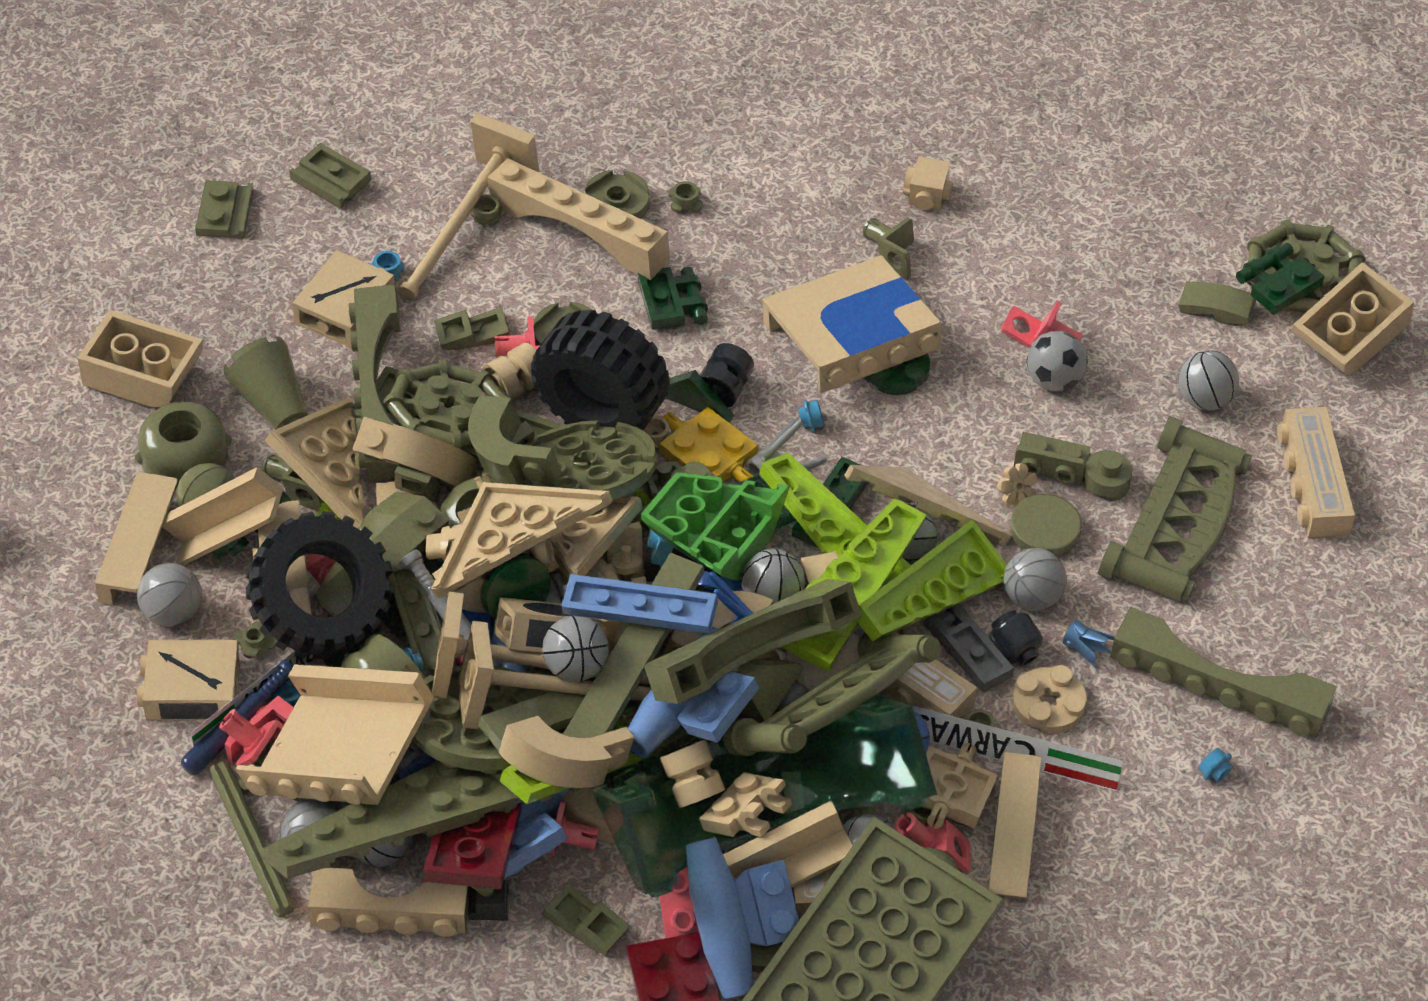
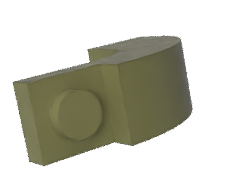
M479 395L470 413L468 434L485 472L489 473V476L497 483L522 485L525 479L535 482L557 483L562 471L552 448L521 445L511 442L521 424L511 398Z

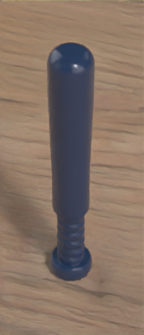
M282 660L278 665L279 670L257 692H251L235 708L246 720L250 721L256 712L266 705L265 703L290 679L288 675L293 665L289 661ZM221 722L182 757L181 766L188 774H199L225 748V742L229 735L219 729Z

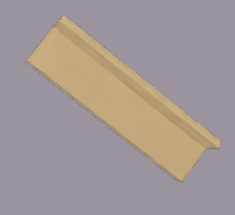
M256 467L168 512L162 528L182 542L176 564L184 566L271 523L275 519L284 487Z
M142 472L136 473L95 582L99 603L113 605L119 590L137 593L139 583L146 573L178 485L177 478Z
M829 801L765 833L762 837H757L723 855L734 879L745 869L784 860L792 888L840 864L853 845L843 829L833 803Z

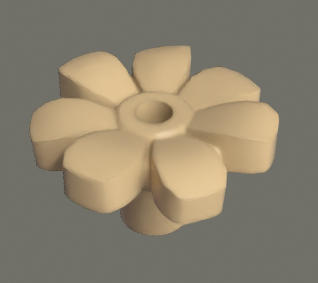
M1018 463L1015 467L1008 466L1005 468V477H1002L997 484V489L1005 492L1002 498L1005 505L1011 506L1014 504L1016 506L1023 499L1035 495V489L1030 486L1037 483V476L1035 473L1028 472L1027 465Z

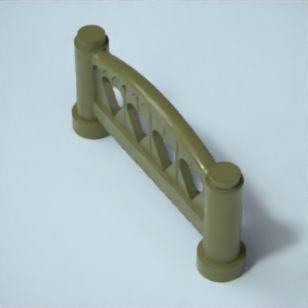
M1169 416L1157 445L1158 449L1169 454L1126 546L1110 541L1101 561L1098 574L1112 579L1114 575L1176 601L1184 600L1188 602L1196 583L1189 580L1190 576L1205 562L1220 540L1233 505L1236 475L1238 473L1245 475L1252 455L1247 454V450L1182 425V420ZM1214 470L1218 473L1219 477L1213 479V488H1205L1190 471ZM1203 495L1208 501L1201 506L1203 512L1197 514L1190 511L1178 496ZM1191 520L1196 524V527L1190 530L1191 538L1183 539L1179 537L1166 521ZM1178 545L1185 552L1178 556L1180 563L1173 565L1168 563L1155 547Z
M865 632L858 642V660L762 723H758L751 718H736L723 735L724 745L728 752L736 756H751L756 752L796 753L805 746L807 735L825 727L864 704L901 677L915 663H930L937 659L941 653V644L938 639L928 634H889L872 641Z

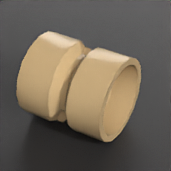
M522 343L508 351L507 358L499 356L485 364L483 370L491 373L492 380L500 390L514 400L523 395L524 389L527 391L534 389L531 362L536 349L529 343Z
M706 740L689 745L660 758L667 778L675 780L672 791L679 808L726 790L718 770L711 769L710 767L713 757Z

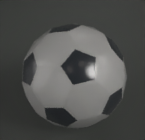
M1051 331L1040 335L1032 343L1028 351L1026 363L1032 379L1040 387L1054 392L1073 388L1082 380L1087 370L1088 357L1083 344L1074 335L1065 331Z

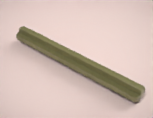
M221 761L218 764H213L210 767L213 782L274 915L282 917L292 913L294 910L293 901L280 873L264 860V847L267 845L229 763Z

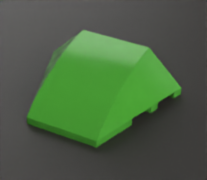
M676 472L641 513V520L660 538L689 558L723 577L738 581L742 577V572L747 562L753 555L762 551L772 539L789 491V485L777 484V489L755 487V481L745 480L742 485L726 484L722 482L720 477Z

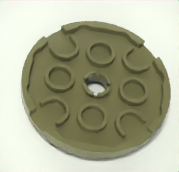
M583 421L559 426L534 437L533 440L525 444L552 448L562 471L557 483L535 482L525 479L522 485L609 491L613 500L631 497L638 488L650 479L656 469L655 445L651 437L643 430L621 422L617 423L616 428L599 427V421Z
M461 666L453 667L447 698L434 696L426 715L412 739L413 742L426 754L441 761L444 766L449 768L458 767L482 771L487 774H494L506 769L511 764L499 754L497 748L480 727L478 729L463 728L457 682ZM493 666L495 670L516 672L507 668ZM430 675L424 681L432 693L434 677ZM491 684L482 715L543 695V693L536 689Z

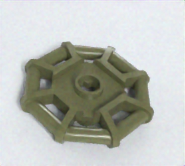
M1283 220L1280 226L1259 238H1251L1247 244L1249 251L1248 261L1252 259L1258 260L1265 256V252L1270 249L1269 246L1284 238L1285 241L1281 245L1287 242L1294 249V253L1287 257L1291 262L1302 256L1324 275L1322 286L1304 296L1307 298H1301L1284 308L1288 310L1307 312L1324 297L1325 291L1328 289L1332 290L1343 280L1339 278V269L1349 267V274L1365 261L1363 252L1355 250L1334 231V227L1331 225L1321 227L1296 224L1290 220ZM1296 237L1318 239V242L1297 240ZM1332 247H1333L1338 253H1340V254L1342 255V257H1336V256L1334 255V250L1332 249ZM1271 267V269H1268L1265 272L1271 275L1274 272H1276V270L1273 267ZM1251 280L1247 282L1248 285H1255Z
M439 359L438 363L412 370L403 368L397 372L396 382L390 394L384 398L383 403L386 412L393 414L402 427L428 435L461 449V447L472 445L468 431L462 432V429L468 428L470 413L479 395H482L484 391L488 396L511 397L506 396L492 380V374L488 371L482 370L478 372L449 364L446 359ZM449 378L455 379V380H459V381H462V382H466V383H470V384H465V383H461V382H458V381L450 380ZM428 380L427 383H421V381ZM406 391L414 395L413 399H404L403 397ZM411 414H412L414 417H416V415L418 414V416L420 417V420H419L418 418H415V419H414V418L411 416Z

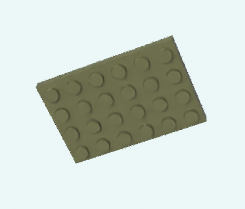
M873 817L742 1001H936L1004 904L1003 899L884 822Z

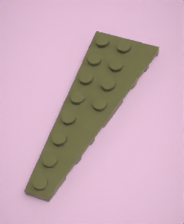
M437 761L387 786L378 805L362 803L348 805L264 847V860L284 877L290 879L329 867L330 863L335 862V858L342 856L363 857L369 855V848L391 842L393 847L405 844V837L425 832L429 837L462 827L463 825H469L478 822L480 818L484 817L485 813L491 811L508 813L511 812V809L517 808L518 803L524 801L499 781L503 770L494 774H487L477 770L458 767L449 768L444 766L441 761ZM570 788V789H571L573 792H577V791L581 790L582 788ZM551 795L540 799L539 802L551 800Z

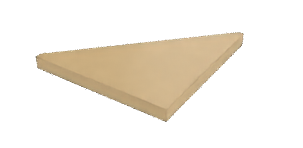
M347 397L271 431L264 441L341 520L345 515L355 519L353 526L358 529L364 520L362 515L364 498L362 485H359L358 475L361 469L358 453L352 450L357 437L355 418L352 417L351 411L354 403L351 397Z
M850 465L844 475L847 480L852 482L865 481L873 483L872 491L891 499L896 498L905 503L915 501L917 502L914 506L915 508L937 519L942 518L950 522L956 519L958 520L956 525L958 528H961L973 519L984 535L999 546H1006L1012 538V535L905 467Z
M483 482L431 588L434 596L437 598L443 597L449 591L452 592L610 505L613 500L610 492Z
M631 496L612 500L610 505L555 534L554 537H550L554 550L569 574L585 576L642 510L641 498Z

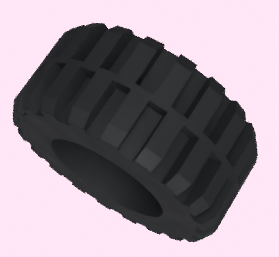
M579 310L561 317L536 350L531 362L532 382L534 388L539 389L540 399L543 403H547L550 406L549 410L555 416H560L566 425L583 421H599V427L616 428L617 423L621 422L644 431L667 397L670 379L663 356L658 355V348L653 342H648L644 338L645 334L642 331L633 329L629 326V322L622 318L619 320L612 317V314L607 312L598 314L596 310H584L582 312Z
M323 511L320 516H315L313 512L303 513L298 519L290 518L284 521L278 529L273 530L254 555L246 577L249 579V584L245 588L246 599L251 600L252 603L249 611L253 620L259 619L262 626L259 629L266 638L272 635L277 640L275 646L284 651L289 647L295 650L294 656L306 658L308 654L315 655V659H327L332 654L338 657L348 653L351 648L358 647L379 626L380 621L387 614L390 607L388 600L393 594L394 582L389 581V576L393 572L391 562H384L382 555L386 550L381 542L374 544L370 540V536L373 533L366 526L362 530L353 526L355 519L345 515L342 520L335 519L334 512ZM308 554L323 555L335 560L345 569L352 583L353 596L349 606L342 613L334 617H318L303 611L295 604L287 590L286 574L290 565L296 559Z

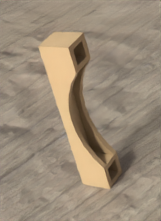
M508 158L487 177L490 195L498 199L499 204L506 213L516 218L540 215L565 222L598 242L627 270L636 274L639 273L651 280L670 261L668 231Z

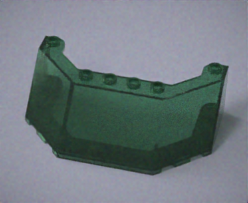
M878 695L834 722L807 735L805 746L796 753L756 752L751 756H736L728 752L722 736L718 743L701 739L677 747L663 755L665 756L689 745L706 740L713 757L710 767L711 769L718 770L726 790L743 772L784 780L786 786L779 794L790 798L792 805L785 813H779L768 807H763L764 810L757 818L769 822L770 829L767 832L829 801L833 803L837 812L888 802L903 805L905 810L925 805L927 803L926 798L937 795L913 706ZM655 755L640 761L639 766L641 770L636 773L634 768L613 777V787L608 789L606 784L592 790L636 889L644 894H650V897L662 896L673 891L672 885L678 882L677 873L687 867V844L716 837L723 854H725V850L738 845L741 846L758 837L743 830H739L733 837L704 831L699 818L726 790L679 808L672 791L675 780L667 778L660 761L661 757L657 758Z

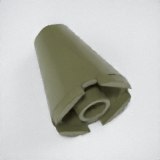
M275 336L277 341L268 342L267 338L264 337L246 344L231 356L234 361L229 368L226 364L224 366V375L228 382L275 430L308 415L288 345L285 340Z

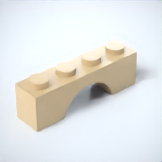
M323 868L313 871L308 905L310 924L326 931H334L339 927H350L365 933H373L378 929L395 930L403 935H412L417 931L434 932L442 937H451L456 933L466 934L469 886L424 882L419 888L407 895L381 897L365 890L357 881L353 869Z

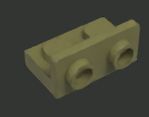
M1023 432L1020 444L1016 449L1014 467L1016 464L1022 463L1027 465L1028 472L1035 473L1036 476L1053 478L1062 484L1076 483L1082 485L1091 447Z

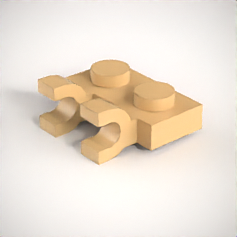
M743 772L699 818L703 830L731 837L739 830H743L752 835L762 837L770 829L768 821L757 818L764 810L763 807H768L779 813H785L792 805L790 798L779 794L786 786L784 780Z

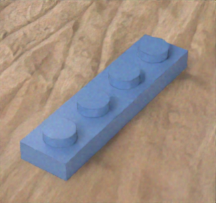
M570 574L561 607L563 613L568 615L710 634L718 598L717 594Z

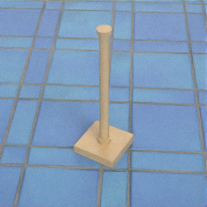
M475 114L471 120V129L476 161L486 164V166L409 280L403 282L398 288L402 296L412 300L418 297V289L488 187L487 177L507 158L539 172L534 134L483 114Z
M449 591L434 673L432 694L435 697L447 698L454 658L461 659V656L465 653L468 640H464L465 636L459 635L464 597L462 593ZM491 644L493 660L549 669L544 661L543 653L510 650L505 646ZM645 673L640 684L650 686L647 674Z
M472 621L457 680L463 728L478 729L480 716H482L488 689L491 684L586 695L594 681L586 680L577 683L564 681L556 676L495 670L493 667L488 623ZM638 686L630 700L643 701L650 692L651 687Z

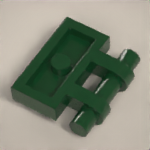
M1287 242L1281 246L1275 245L1265 252V256L1258 260L1252 259L1244 264L1243 269L1236 273L1239 283L1244 284L1251 280L1255 284L1252 286L1251 296L1273 315L1322 286L1324 281V275L1302 256L1292 262L1287 258L1294 253L1292 245ZM1273 267L1276 270L1273 274L1269 275L1265 272Z
M671 267L662 268L651 280L638 273V284L651 330L685 325V314L693 316L696 324L707 322L706 312L708 311L706 299L700 294L702 287L700 279L694 274L692 267H684L680 271L681 275L674 277ZM683 292L687 294V297L680 298L678 293Z

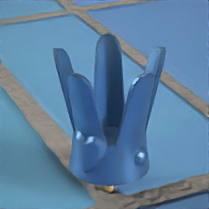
M1075 620L1069 628L1061 627L1062 630L1066 631L1063 645L1077 650L1096 669L1098 667L1094 662L1097 660V656L1093 651L1111 654V651L1101 643H1106L1108 639L1114 640L1115 636L1090 629L1079 620Z

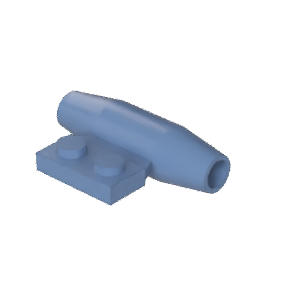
M704 633V634H703L702 636H700L698 639H700V638H702V637H704V636H706V635H708V634ZM730 671L709 690L680 704L655 700L651 689L641 702L628 727V730L634 736L630 752L637 757L646 758L676 732L681 725L690 735L718 743L758 691L759 686L755 678Z
M569 788L551 795V800L540 803L539 800L529 804L522 802V813L505 878L520 872L524 866L540 856L550 853L556 846L567 840L563 827L549 815L559 807L560 801H563L562 795L569 792Z
M716 837L687 844L689 893L704 954L724 999L747 994L754 985L750 943L770 946L784 942L799 922L784 860H779L745 869L734 879Z

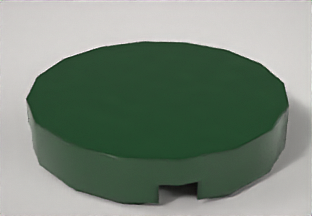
M521 553L493 568L494 572L489 579L485 578L481 587L480 599L483 609L496 620L500 597L545 602L549 594L551 579L548 569L539 560L528 554Z

